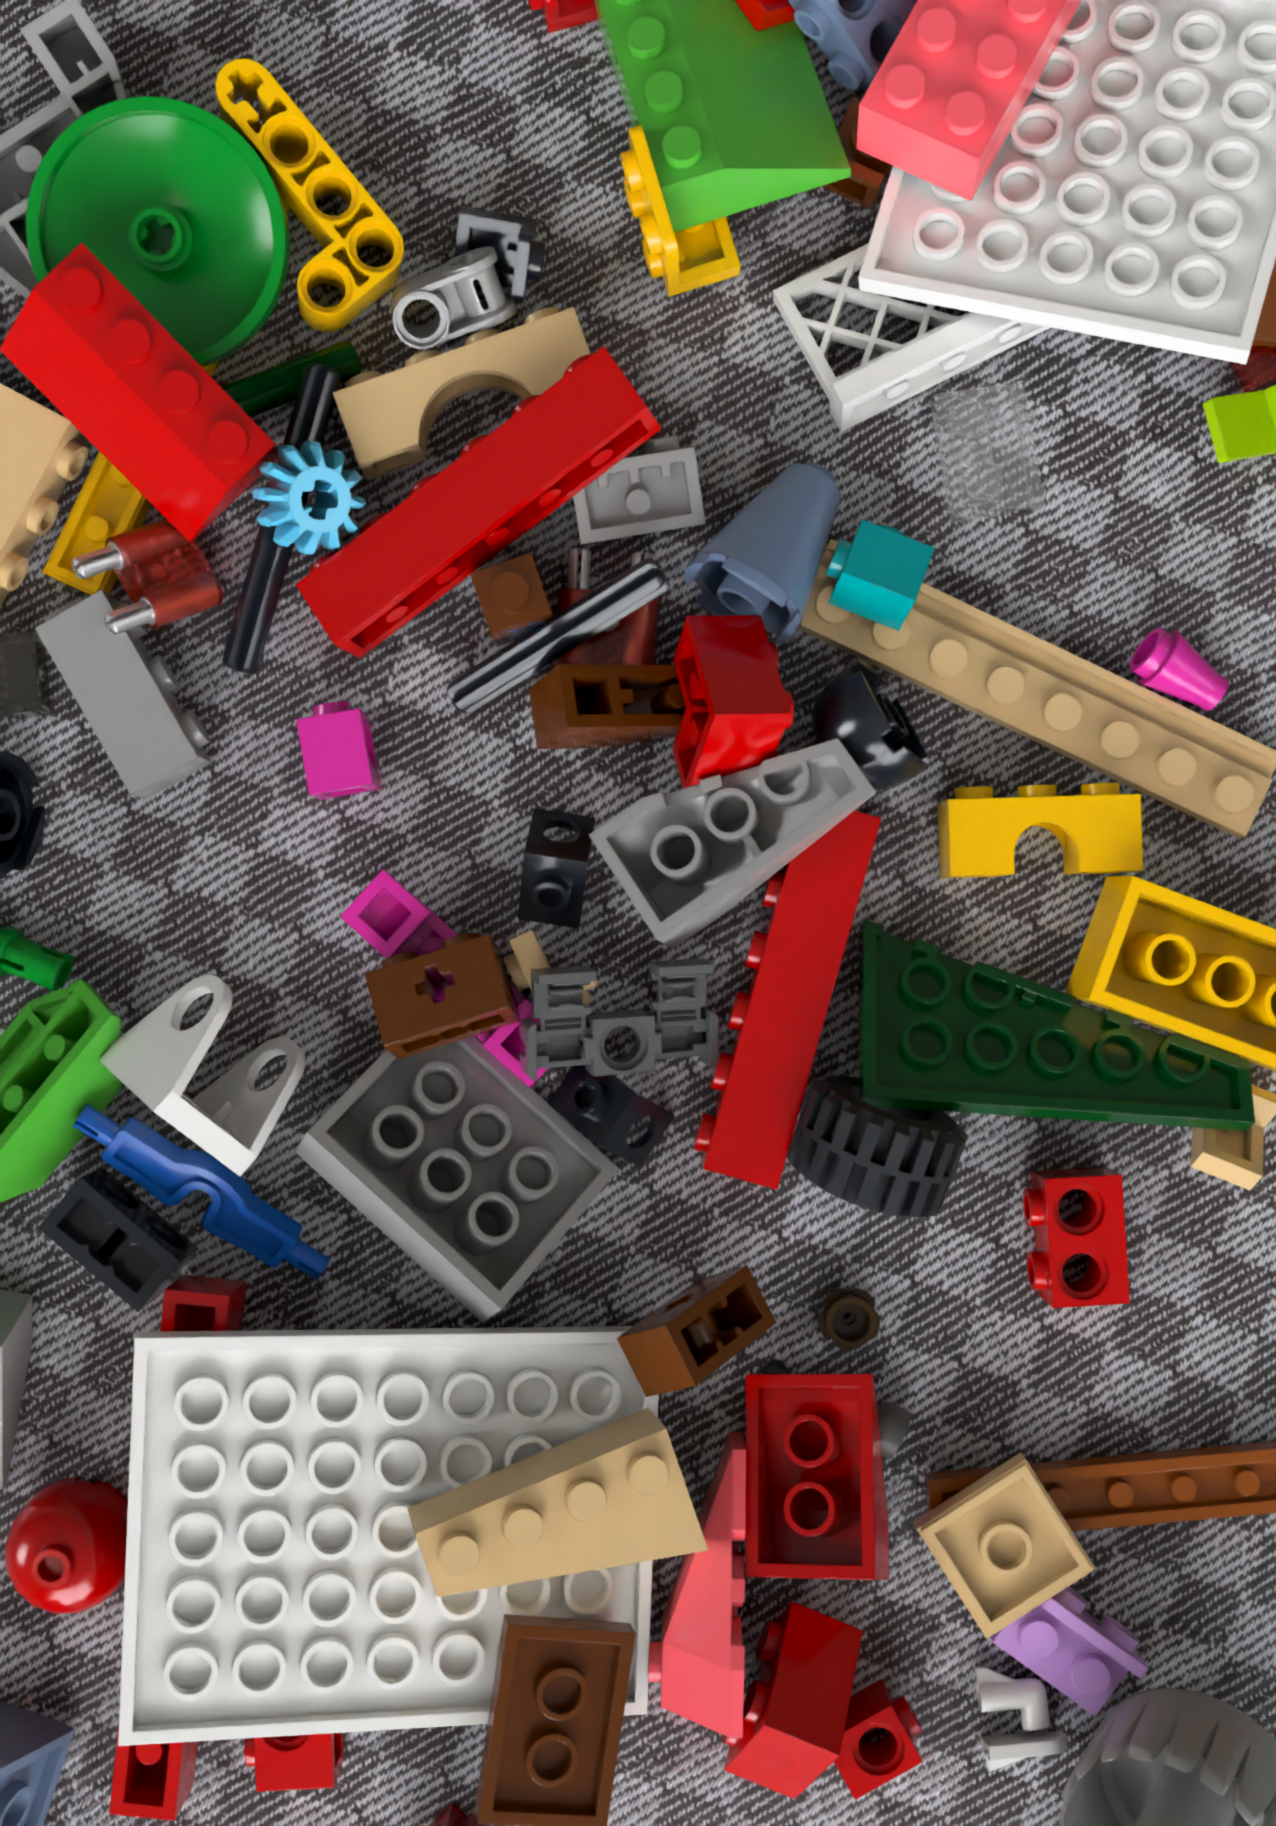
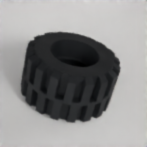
M824 1076L817 1077L811 1082L786 1156L788 1161L792 1163V1166L806 1179L842 1200L893 1216L931 1217L935 1216L936 1213H940L968 1137L964 1129L943 1111L874 1107L859 1098V1078Z

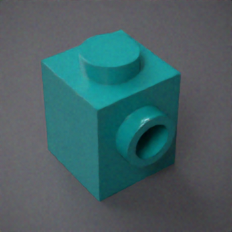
M862 519L852 543L840 539L826 572L827 576L837 579L828 603L899 631L916 601L935 548L906 537L894 527L876 525Z

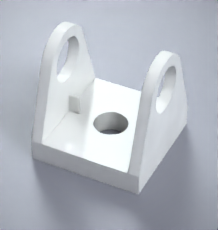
M204 975L187 983L117 1039L99 1061L154 1113L241 1177L258 1157L301 1079L305 1068V1054L302 1048L289 1038L277 1037L270 1039L257 1047L194 1099L187 1096L184 1090L226 1020L233 1000L232 991L226 983L217 976ZM213 993V1002L205 1017L195 1026L180 1031V1022L187 1008L199 997ZM287 1054L286 1068L280 1078L269 1088L255 1091V1079L261 1068L272 1058Z

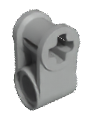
M482 247L465 252L447 261L444 265L409 277L399 283L392 294L391 312L394 330L400 340L411 348L429 349L467 333L494 327L511 318L516 313L517 308L514 300L505 297L494 267V263L498 258L493 247ZM475 279L481 285L485 296L484 299L479 298L473 282ZM414 300H427L436 306L437 314L431 322L425 325H415L405 319L403 311Z

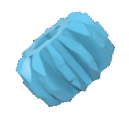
M305 441L300 452L292 445L279 447L278 458L280 465L272 462H263L259 466L262 475L270 481L268 488L255 487L251 491L253 498L268 501L269 507L260 512L256 520L262 526H276L274 542L285 547L295 542L299 553L312 555L316 551L318 544L324 549H337L340 547L338 530L352 534L359 530L355 521L348 514L350 508L361 509L367 504L364 498L351 495L350 489L357 485L362 476L354 470L342 471L345 455L339 450H329L324 454L319 442ZM314 490L316 492L315 504L303 506L301 499L303 491L310 492Z

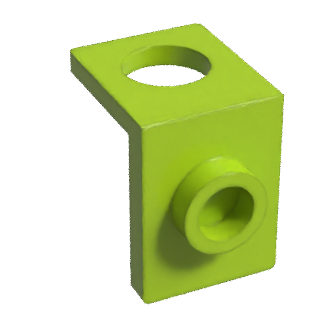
M1276 384L1265 390L1214 397L1203 402L1205 416L1219 463L1276 454Z

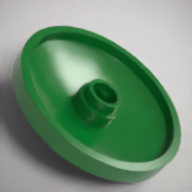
M141 96L125 98L97 107L78 118L54 141L43 157L31 185L26 212V240L29 258L37 282L40 283L82 242L201 367L218 362L244 346L262 328L279 300L288 272L290 232L284 201L277 183L259 154L236 130L214 114L196 105L165 97Z

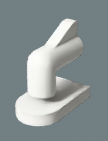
M984 1665L974 1666L977 1700L981 1713L1020 1709L1023 1730H1040L1051 1725L1047 1692L1040 1680L1036 1678L1013 1679ZM1056 1731L981 1737L982 1751L985 1753L986 1766L989 1772L1026 1757L1054 1755L1068 1751L1067 1735Z

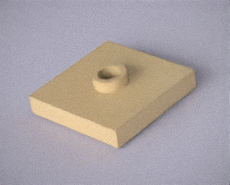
M1021 1452L913 1521L917 1531L986 1639L1096 1569Z

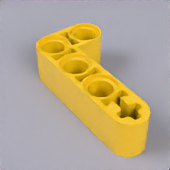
M235 59L225 64L217 75L215 87L220 119L236 130L259 154L276 181L282 199L324 248L307 262L299 273L297 281L298 306L302 318L313 329L322 332H335L355 319L389 291L398 281L404 255L403 238L397 227L269 71L256 61ZM241 95L245 99L235 104V97ZM255 98H258L259 115L248 103ZM259 116L261 120L264 122V125L262 126L261 130ZM284 143H292L300 146L306 155L297 163H285L277 159L273 152ZM334 194L342 197L349 205V208L340 215L330 216L321 212L315 203L324 195ZM367 245H378L389 253L391 260L382 267H371L363 263L357 253ZM319 284H331L341 291L344 298L333 307H322L311 300L309 293Z

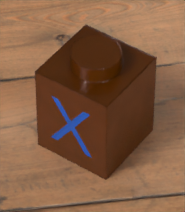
M531 552L470 573L496 647L519 639L553 617Z

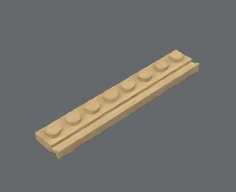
M830 539L823 554L799 630L1236 838L1247 836L1273 781L1271 777L1276 768V750L923 582L916 601L899 631L831 605L828 601L837 579L827 576L826 572L838 542Z

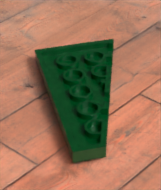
M863 919L859 929V1098L874 1107L1246 1131L1255 1123L1248 1060L1175 1033L1166 1037L1131 1024L1132 1018L1110 1009L1106 1014L1074 1003L1075 997L982 962L974 966L939 953V946L917 939L914 944L883 932L885 926Z

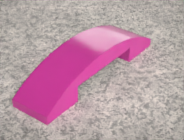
M384 869L340 916L386 959L405 952H416L419 956L443 949L442 944L447 939L460 935ZM447 981L438 984L439 994L433 997L437 1002L445 1000V988L451 986ZM510 981L521 1021L475 1036L483 1042L482 1046L530 1088L536 1081L530 1079L520 1066V1053L525 1052V1044L520 1039V1023L527 1017L531 1018L536 1023V1026H539L540 1022L539 1018L534 1019L532 1017V1000L522 991L519 992L516 985ZM548 1068L537 1069V1080Z

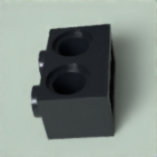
M104 1168L80 1177L38 1227V1229L137 1312L160 1296L199 1249Z

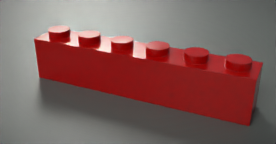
M603 346L594 354H587L573 361L565 370L563 378L541 395L530 396L519 403L513 410L511 418L492 433L478 436L470 441L461 451L460 457L439 474L426 476L417 482L411 489L410 496L390 512L378 514L368 520L362 526L360 535L341 550L330 552L319 558L312 565L310 574L295 585L333 644L360 659L468 577L470 573L476 571L655 435L662 427Z
M854 810L785 865L782 872H776L767 880L761 906L771 908L765 933L754 930L751 937L744 967L754 969L748 994L740 991L736 992L727 1024L728 1028L737 1030L731 1055L723 1052L719 1053L710 1085L711 1089L720 1091L714 1115L702 1114L693 1145V1150L703 1152L701 1158L703 1169L778 1190L787 1158V1151L794 1133L881 818Z

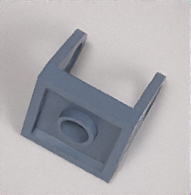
M1 1701L0 1826H44L74 1729L54 1718Z

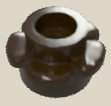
M838 1288L824 1298L822 1303L824 1309L818 1315V1326L826 1339H832L840 1349L854 1350L875 1337L880 1327V1316L875 1312V1301L868 1292L859 1288H854L851 1291ZM847 1312H851L855 1316L854 1321L849 1324L843 1321V1316Z

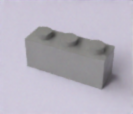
M100 590L35 627V630L129 794L148 800L212 763L203 748L204 745L210 743V738L196 714L191 709L183 713L172 691L178 689L179 684L168 664L160 655L152 658L140 638L148 633L145 624L116 635L108 631L110 626H105V614L129 606L131 603L128 600L120 603L111 595Z

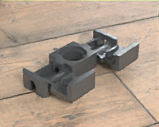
M704 958L650 961L649 979L652 981L657 980V1000L649 1001V1008L655 1010L656 1017L647 1009L591 1013V1007L583 1005V985H590V981H596V971L588 965L531 969L532 1017L534 1019L539 1018L540 1025L536 1026V1023L529 1017L523 1019L520 1023V1039L525 1044V1052L520 1053L521 1069L530 1079L537 1081V1069L585 1065V1069L593 1076L655 1072V1059L700 1056V1060L707 1066H714L719 1058V1019L716 1013L706 1008L707 974L714 973V964ZM620 1026L631 1027L636 1038L632 1051L622 1058L608 1057L604 1044L609 1032ZM703 1031H706L707 1038H703ZM580 1040L583 1041L582 1048H580Z

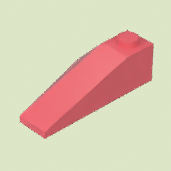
M729 1432L698 1517L708 1551L684 1555L662 1616L661 1641H650L648 1682L660 1683L661 1708L726 1737L743 1738L745 1645H742L741 1617H738V1607H742L743 1602H745L743 1552H739L740 1542L745 1540L746 1447L742 1432Z

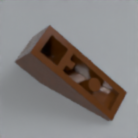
M558 664L529 688L537 749L599 748L677 737L686 710L675 665Z

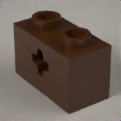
M478 933L456 935L443 942V949L421 956L416 952L393 955L381 963L382 968L365 973L383 1046L394 1056L402 1059L521 1021L501 950L489 934L481 937ZM447 981L451 986L445 988V1000L436 1002L432 997L439 994L438 984Z
M748 1265L698 1279L617 1337V1340L645 1396L648 1397L698 1385L772 1327L776 1321Z

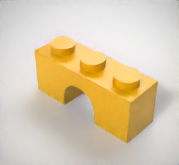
M1119 783L1081 785V795L1057 796L1056 785L1019 786L1018 797L993 798V787L955 788V799H947L938 804L940 878L1002 877L1014 875L1015 845L1020 835L1030 826L1044 828L1058 839L1063 851L1064 875L1143 871L1141 794H1120Z

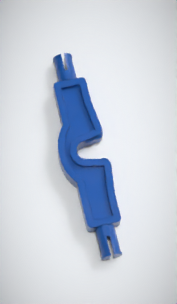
M89 1103L72 1125L73 1128L79 1129L107 1147L101 1156L104 1162L134 1180L167 1206L180 1203L182 1198L186 1197L193 1190L205 1191L212 1200L202 1217L204 1229L245 1250L268 1266L276 1268L284 1259L312 1277L314 1281L319 1278V1275L321 1276L330 1261L329 1256H325L298 1239L302 1231L301 1224L252 1194L248 1183L242 1176H238L212 1155L197 1150L182 1149L133 1117L127 1118L121 1126L93 1108Z

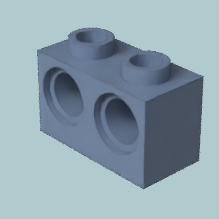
M788 0L795 10L794 20L804 34L815 40L828 59L827 67L831 76L841 86L852 91L867 90L915 6L913 0Z

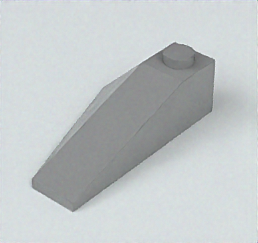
M836 738L764 760L759 766L722 777L718 774L699 780L700 784L667 794L660 792L643 797L590 833L589 837L655 938L664 945L674 949L729 911L875 795L876 792L841 741Z

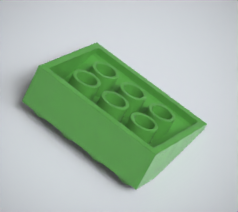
M595 0L599 27L631 126L641 125L674 232L851 177L849 162L802 31L795 20L756 32L735 0Z

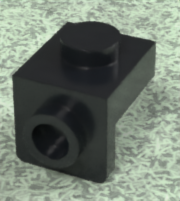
M462 206L458 217L454 257L474 249L493 247L498 257L494 267L501 286L512 287L511 298L524 300L529 281H541L546 243L534 241L537 219Z

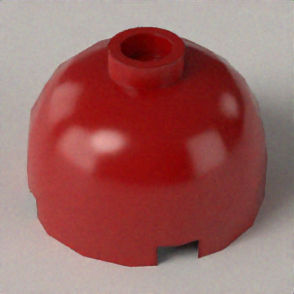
M78 1477L62 1478L38 1491L16 1515L5 1542V1565L15 1590L32 1606L53 1614L81 1613L107 1600L125 1581L128 1499L111 1484L100 1480L95 1484L86 1480L75 1481Z

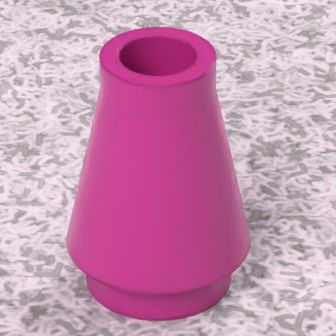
M1161 627L1152 630L1135 650L1129 665L1130 670L1138 675L1139 684L1195 704L1204 711L1213 709L1221 701L1229 686V680L1220 675L1177 630L1167 632Z

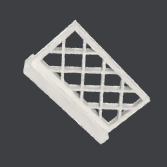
M868 244L773 290V301L829 399V412L840 432L1051 328L974 312L955 316L934 310L936 305L927 304V307H922L893 299L890 296H882L852 288L850 285L854 273L862 267ZM843 278L841 284L834 283ZM812 293L836 299L828 324L802 317L794 302ZM844 302L878 311L870 336L837 327ZM886 314L921 322L917 337L904 344L880 339L879 335ZM929 325L936 326V328L927 332ZM813 336L822 338L820 347L817 345ZM831 341L865 350L860 366L835 377L825 359ZM873 353L881 354L880 356L871 360Z

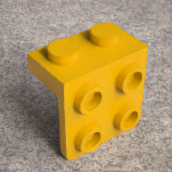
M641 125L629 128L630 150L620 153L626 178L623 180L633 219L639 218L644 238V240H641L651 278L654 279L662 276L668 297L740 275L741 265L726 216L681 231H673Z

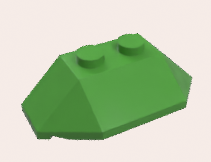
M82 979L70 983L69 988L52 991L28 1002L0 1036V1203L41 1187L85 1134L79 1129L73 1128L72 1125L87 1104H91L93 1108L102 1113L122 1089V1082L99 1061L113 1043L121 1037V1019L92 985Z

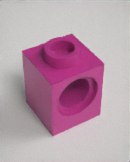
M338 701L312 707V717L296 719L310 796L324 800L381 790L370 720L366 713L360 708L351 710L350 702Z

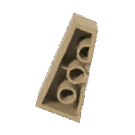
M649 1407L407 1508L437 1597L708 1551L667 1429Z

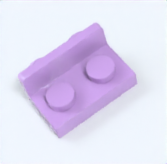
M1068 1586L990 1638L998 1647L1096 1717L1128 1671L1142 1679L1149 1670V1667L1135 1649L1140 1642L1138 1638L1111 1616L1107 1615L1103 1622H1100L1086 1612L1084 1609L1088 1605L1087 1601L1073 1588Z

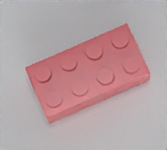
M917 0L859 104L856 149L972 201L1082 0Z

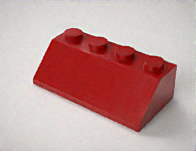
M82 242L33 288L0 347V351L190 543L262 475L259 466L263 462L274 463L278 459V447L271 438Z

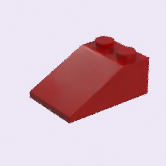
M746 1374L745 1577L889 1580L888 1508L873 1374Z

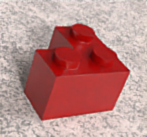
M687 615L673 658L686 706L672 749L683 789L700 784L699 780L718 774L722 777L759 766L764 760L777 757V747L783 732L791 727L794 718L792 694L789 690H784L778 672V650L774 642L768 641L761 615Z
M793 1601L776 1621L767 1620L756 1648V1658L763 1660L759 1681L754 1680L743 1705V1738H729L722 1735V1743L729 1745L724 1771L796 1799L840 1756L863 1630Z

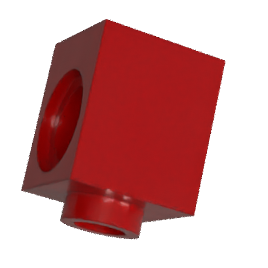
M882 1679L851 1696L840 1756L834 1761L855 1800L923 1762L914 1739L915 1736L923 1732L920 1723L906 1697L902 1695L894 1700ZM881 1727L888 1730L886 1736L878 1742L867 1743L860 1740L861 1736L871 1728Z

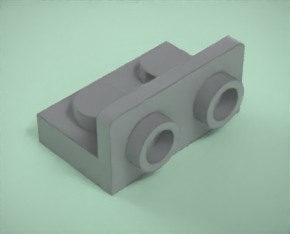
M678 435L647 440L641 444V454L624 457L574 495L573 500L580 543L587 544L706 524L695 447H680Z

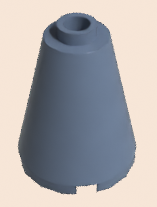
M813 462L790 464L692 557L685 568L684 581L687 587H689L693 579L702 590L697 601L711 615H761L765 631L777 634L773 641L774 643L783 644L793 639L801 626L841 500V493L836 485V479L833 474L825 467Z

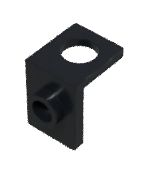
M534 809L523 858L518 908L519 920L579 928L592 843L589 834L594 831V817ZM562 827L575 832L578 838L571 842L561 843L548 839L543 833L550 828Z
M585 1065L573 1066L548 1102L549 1106L598 1146L637 1166L643 1164L675 1116L666 1108L634 1091L615 1075L593 1076L585 1069ZM650 1116V1124L643 1137L635 1143L627 1144V1136L634 1123L642 1117Z

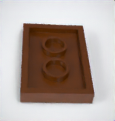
M504 1614L474 1809L477 1824L509 1826H607L636 1635L630 1623Z

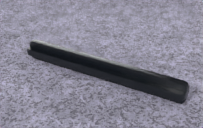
M308 363L305 366L283 445H292L299 452L305 441L319 442L322 447L335 403L333 392L338 391L341 382L340 374L337 371L317 363ZM303 491L302 493L303 506L306 504L309 492ZM268 501L266 503L265 509L269 507ZM260 525L222 658L223 665L247 674H255L259 669L294 547V543L285 547L274 542L276 526L267 527Z

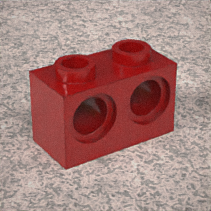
M1107 1167L1031 1171L1032 1188H1025L1023 1191L1025 1221L1027 1226H1034L1036 1251H1029L1027 1253V1275L1031 1289L1038 1290V1296L1052 1308L1130 1304L1122 1174ZM1080 1189L1084 1197V1205L1081 1212L1072 1219L1062 1220L1058 1212L1060 1199L1068 1191ZM1075 1254H1085L1088 1267L1084 1276L1075 1282H1064L1062 1269L1067 1259Z

